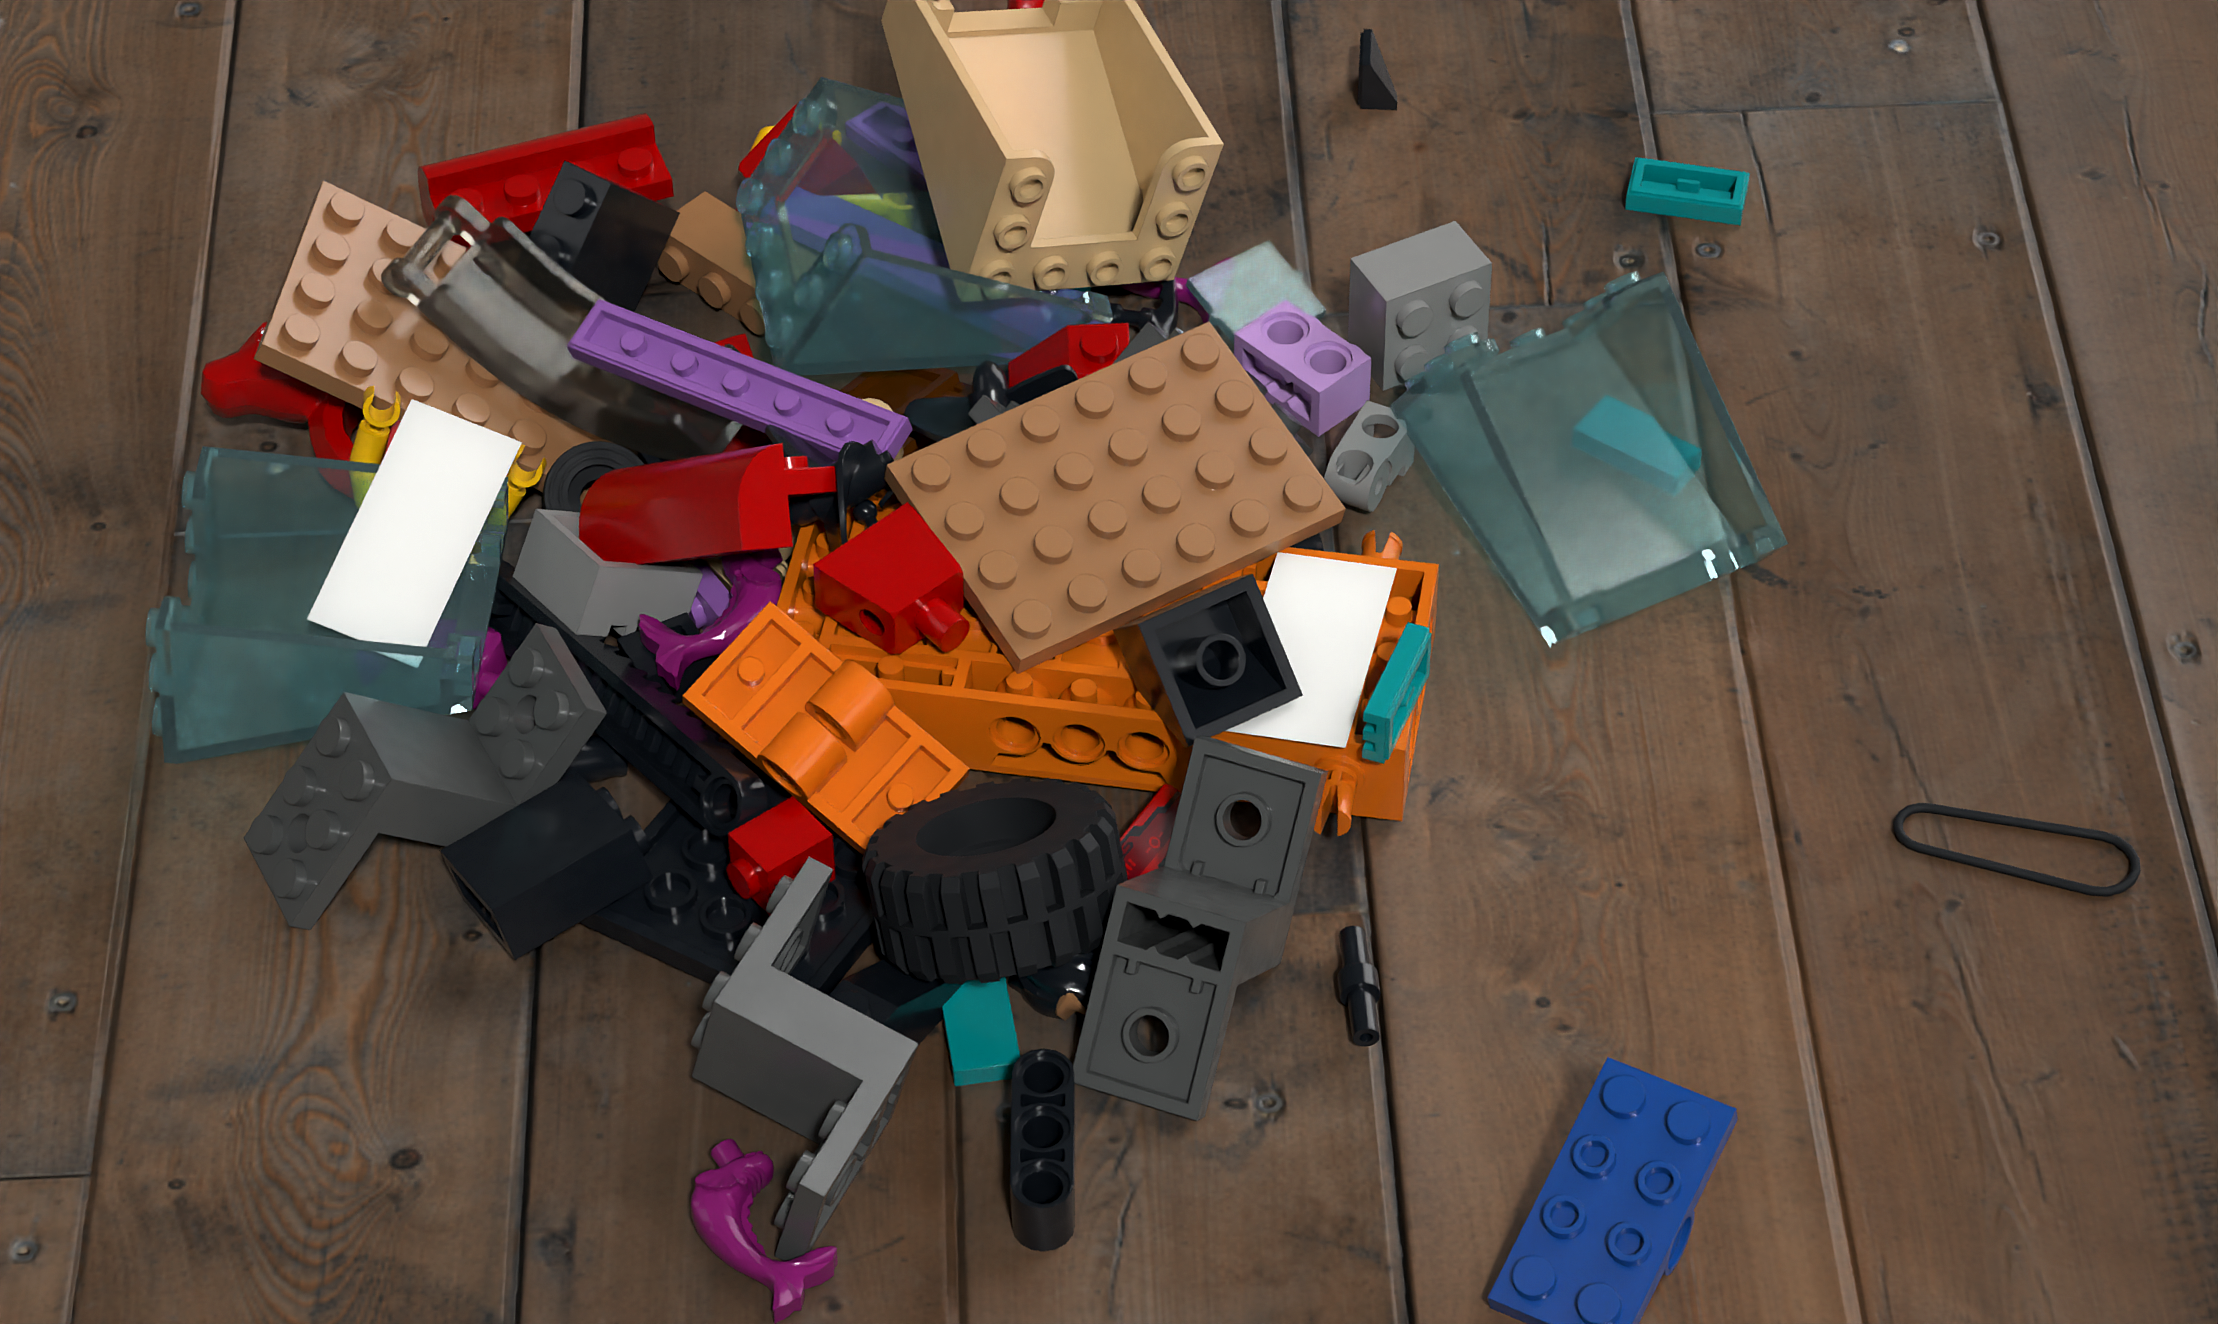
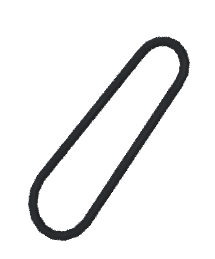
M1932 803L1908 805L1898 812L1893 821V831L1898 841L1910 850L2090 896L2108 897L2123 893L2135 884L2141 872L2140 858L2134 848L2121 837L2105 831ZM1932 813L2100 840L2115 845L2122 850L2130 861L2131 871L2127 878L2119 884L2108 887L2091 886L1914 841L1904 832L1903 823L1912 814Z

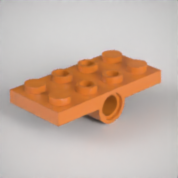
M771 601L682 695L684 705L862 855L865 853L871 836L877 829H883L885 821L895 814L903 815L907 813L909 807L923 800L929 802L940 798L942 793L957 789L969 776L970 768L898 709L890 692L873 674L852 660L847 659L842 662Z

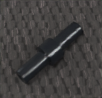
M1348 926L1339 932L1343 968L1338 973L1340 999L1349 1008L1353 1042L1359 1046H1371L1380 1039L1375 1005L1381 996L1378 972L1369 963L1365 930L1359 926Z

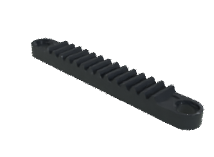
M473 558L466 561L455 585V600L458 610L471 624L487 626L500 632L505 654L510 658L521 646L536 623L556 628L607 712L594 732L709 833L717 837H728L729 832L767 811V793L764 784L751 769L733 755L735 747L718 742L720 735L717 732L704 729L706 723L703 720L689 717L691 710L688 707L676 705L677 698L674 695L660 692L662 685L658 682L646 680L648 673L644 670L632 668L634 661L630 658L618 656L620 649L616 646L604 644L606 637L576 635L513 577L515 568L510 563L502 559ZM487 577L489 581V594L485 603L484 585ZM733 788L736 791L738 803L734 819H732L729 812V798Z

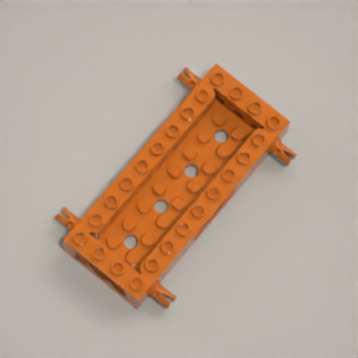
M873 495L867 499L872 501L877 507V521L902 506L901 502L882 509L878 505L882 498H877ZM853 508L847 510L846 520L849 541L866 530L867 527L865 524H861L854 519ZM821 520L801 526L777 607L842 662L847 659L852 660L873 674L890 692L898 709L972 770L1061 779L1063 781L1158 792L1167 783L1182 793L1193 745L1184 747L1138 691L1113 630L1017 674L964 596V608L960 614L969 621L970 629L966 638L958 647L944 652L930 639L925 637L901 654H889L824 614L815 606L813 564L831 553L824 524ZM1375 530L1368 532L1363 537L1361 555L1293 547L1279 551L1282 553L1397 568L1346 748L1223 731L1211 737L1328 771L1314 826V831L1319 834L1322 833L1330 813L1337 814V836L1344 835L1349 831L1352 822L1351 815L1395 821L1403 820L1427 681L1389 760H1386L1384 764L1362 758V748L1366 740H1363V729L1367 723L1363 721V712L1407 622L1430 628L1429 633H1432L1431 662L1436 630L1439 564L1399 560L1402 554L1403 543L1393 532H1390L1381 553L1376 552ZM1277 553L1158 609L1222 581L1249 574L1254 575L1261 595L1264 597ZM1239 800V801H1238V802L1251 803V802L1246 801V800Z

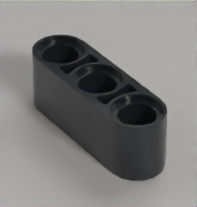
M1037 1049L1027 1052L1015 1062L1012 1071L1010 1164L1012 1229L1014 1237L1021 1245L1031 1250L1042 1252L1056 1250L1065 1245L1073 1236L1075 1228V1076L1071 1061L1064 1054L1050 1049Z

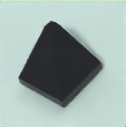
M1364 29L1363 33L1360 34L1358 105H1361L1360 109L1397 110L1398 96L1373 30Z

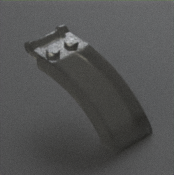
M457 195L447 196L435 210L436 219L403 258L397 257L393 259L381 274L383 285L389 292L400 298H408L463 351L503 383L553 415L600 438L641 453L667 460H677L722 453L743 425L572 358L567 348L568 343L597 300L608 301L562 269L509 219L498 217L490 223L462 197ZM454 235H461L470 245L439 282L435 284L423 271ZM726 344V345L724 346V347H726V348H728V349H731V350H734V351H736V352H739V351H738L733 345H731V344Z

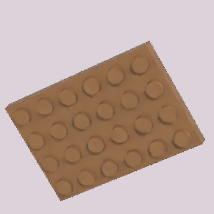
M326 181L322 182L314 196L254 356L255 360L361 409H363V394L366 388L374 386V397L371 405L378 410L390 408L394 403L395 392L397 391L400 394L401 405L398 418L400 421L411 399L518 440L525 445L517 459V464L522 470L532 472L538 468L541 460L544 457L546 458L547 465L540 480L535 485L530 486L543 492L545 478L551 466L567 450L579 444L593 441L611 442L619 445L627 419L626 401L633 399L637 385L633 381L572 358L567 345L592 307L561 294L517 271ZM589 485L588 487H586V488L583 490V492L581 493V495H580L581 505H582V503H583V500H584V498H585V495L587 494L589 488H590L592 485Z
M1210 321L889 463L886 466L884 478L903 505L908 502L914 507L960 564L963 571L965 598L1017 674L1341 523L1346 509Z

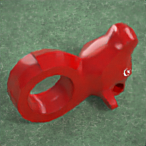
M267 322L262 323L238 351L206 363L202 371L201 395L214 414L222 418L258 414L290 423H308L310 441L320 469L334 484L355 496L349 465V458L353 448V442L350 437L353 429L364 418L363 409L255 360L254 356Z

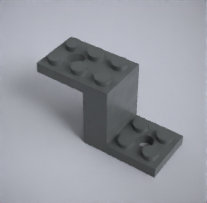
M536 623L521 646L515 651L511 660L486 696L480 701L469 720L343 692L327 717L322 720L316 733L294 765L287 771L283 781L262 812L254 819L249 831L244 836V840L289 926L311 930L378 833L444 847L449 846L558 783L607 712L558 630Z
M1204 735L1195 737L1164 866L1117 884L1073 1064L1075 1084L1198 1121L1205 1117L1237 985L1281 964L1328 771ZM1239 800L1253 803L1261 814V827L1254 837H1244L1238 834L1231 825L1230 812L1233 805ZM1145 1015L1158 1017L1167 1026L1169 1041L1167 1047L1162 1052H1153L1146 1049L1138 1038V1024Z
M808 857L795 879L784 875L778 882L766 907V912L771 915L763 927L753 922L744 934L734 956V959L740 963L732 975L721 971L713 981L702 1004V1008L708 1012L700 1022L691 1042V1046L699 1049L692 1074L693 1078L819 1144L814 1154L806 1150L797 1162L786 1185L790 1192L774 1221V1225L783 1229L775 1253V1257L783 1261L804 1255L813 1248L890 1122L919 1044L790 976L810 944L833 872L832 868L811 857Z

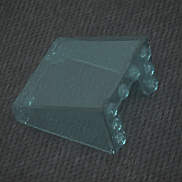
M821 77L808 96L799 101L794 110L793 117L779 137L769 143L764 158L749 178H745L739 186L736 196V207L741 213L746 236V252L751 259L755 277V294L757 300L760 301L766 328L765 340L770 347L773 365L793 374L801 376L978 366L987 360L993 361L997 365L1008 364L1011 360L1067 325L1109 324L1113 320L1107 295L1091 291L1082 292L1074 289L1036 291L950 269L902 98Z
M1634 271L1609 282L1604 286L1605 293L1583 304L1584 311L1574 314L1562 322L1563 330L1547 336L1543 327L1531 330L1510 341L1512 349L1498 355L1496 354L1500 350L1494 338L1481 341L1478 332L1463 336L1447 344L1443 348L1445 354L1424 364V372L1405 381L1404 384L1407 391L1390 405L1394 416L1407 430L1408 437L1550 647L1758 563L1788 544L1664 271L1641 279L1638 271Z
M202 446L196 472L186 471L182 487V508L192 510V516L188 518L185 532V553L195 555V560L191 562L188 575V597L192 598L190 606L181 605L180 597L164 596L160 608H150L146 623V646L156 647V653H153L150 664L149 690L159 692L160 696L156 698L154 705L152 732L153 735L163 737L164 763L179 764L311 740L318 726L327 717L343 692L442 715L472 711L508 531V477L505 478L427 647L364 641L307 620L380 464Z

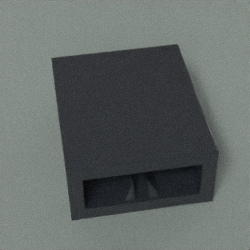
M564 161L514 270L561 294L592 306L595 305L598 299L634 312L680 213L632 189Z
M578 772L573 773L440 850L464 902L515 960L653 879L643 856L644 853L651 850V847L639 823L631 815L623 819L622 813L609 791L605 787L595 790Z

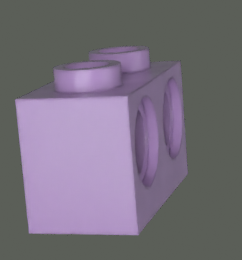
M1286 299L1234 333V356L1246 371L1267 388L1268 392L1264 396L1266 400L1272 405L1275 402L1281 405L1302 426L1318 437L1362 408L1367 400L1370 401L1371 357L1366 355L1358 346L1350 344L1322 325L1316 317L1306 314Z

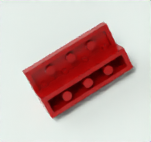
M643 113L418 167L419 192L423 216L429 231L464 247L532 231L564 161L632 189L655 201L674 197L672 177L655 142L654 124L650 117Z
M783 443L615 469L599 477L585 495L579 516V539L603 561L636 563L637 565H660L793 547L788 499L837 492L835 466L808 467L807 456L784 457Z

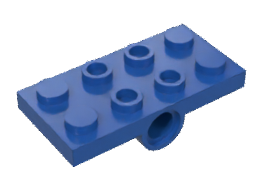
M1607 1057L1488 1296L1490 1308L1526 1324H1639L1662 1275L1669 1276L1673 1272L1686 1248L1694 1223V1209L1738 1120L1737 1109Z

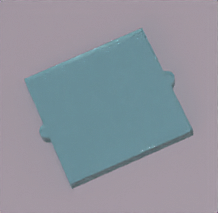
M1269 240L1188 278L1186 287L1210 315V323L1214 326L1218 325L1233 344L1235 332L1285 299L1306 314L1312 315L1317 319L1323 318L1326 312L1324 306L1302 281L1303 273L1299 270L1294 271Z

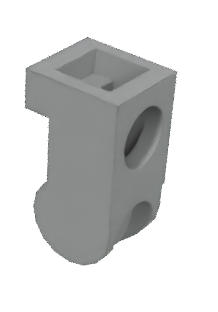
M1368 400L1365 402L1334 450L1324 475L1325 481L1342 503L1372 512L1380 503L1386 487L1392 484L1396 476L1404 477L1414 461L1417 416ZM1374 424L1391 426L1397 433L1388 438L1373 437Z

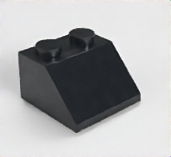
M1253 574L1222 581L1113 629L1138 691L1184 747L1192 746L1195 737L1201 735L1212 737L1303 696Z

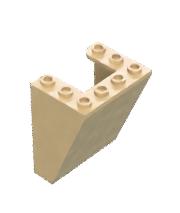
M887 0L881 22L955 288L960 298L1174 280L1224 143L1135 0H1044L1042 8L954 12L955 9L950 0Z

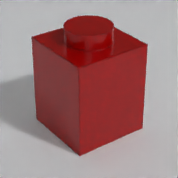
M794 796L728 833L730 863L727 865V874L729 880L741 897L744 899L752 898L765 912L768 901L781 878L787 875L795 879L808 857L833 869L829 883L836 879L833 835Z

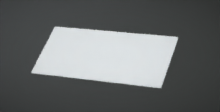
M411 399L307 620L419 664L522 442Z
M1277 552L1263 599L1303 696L1225 731L1346 748L1397 568Z

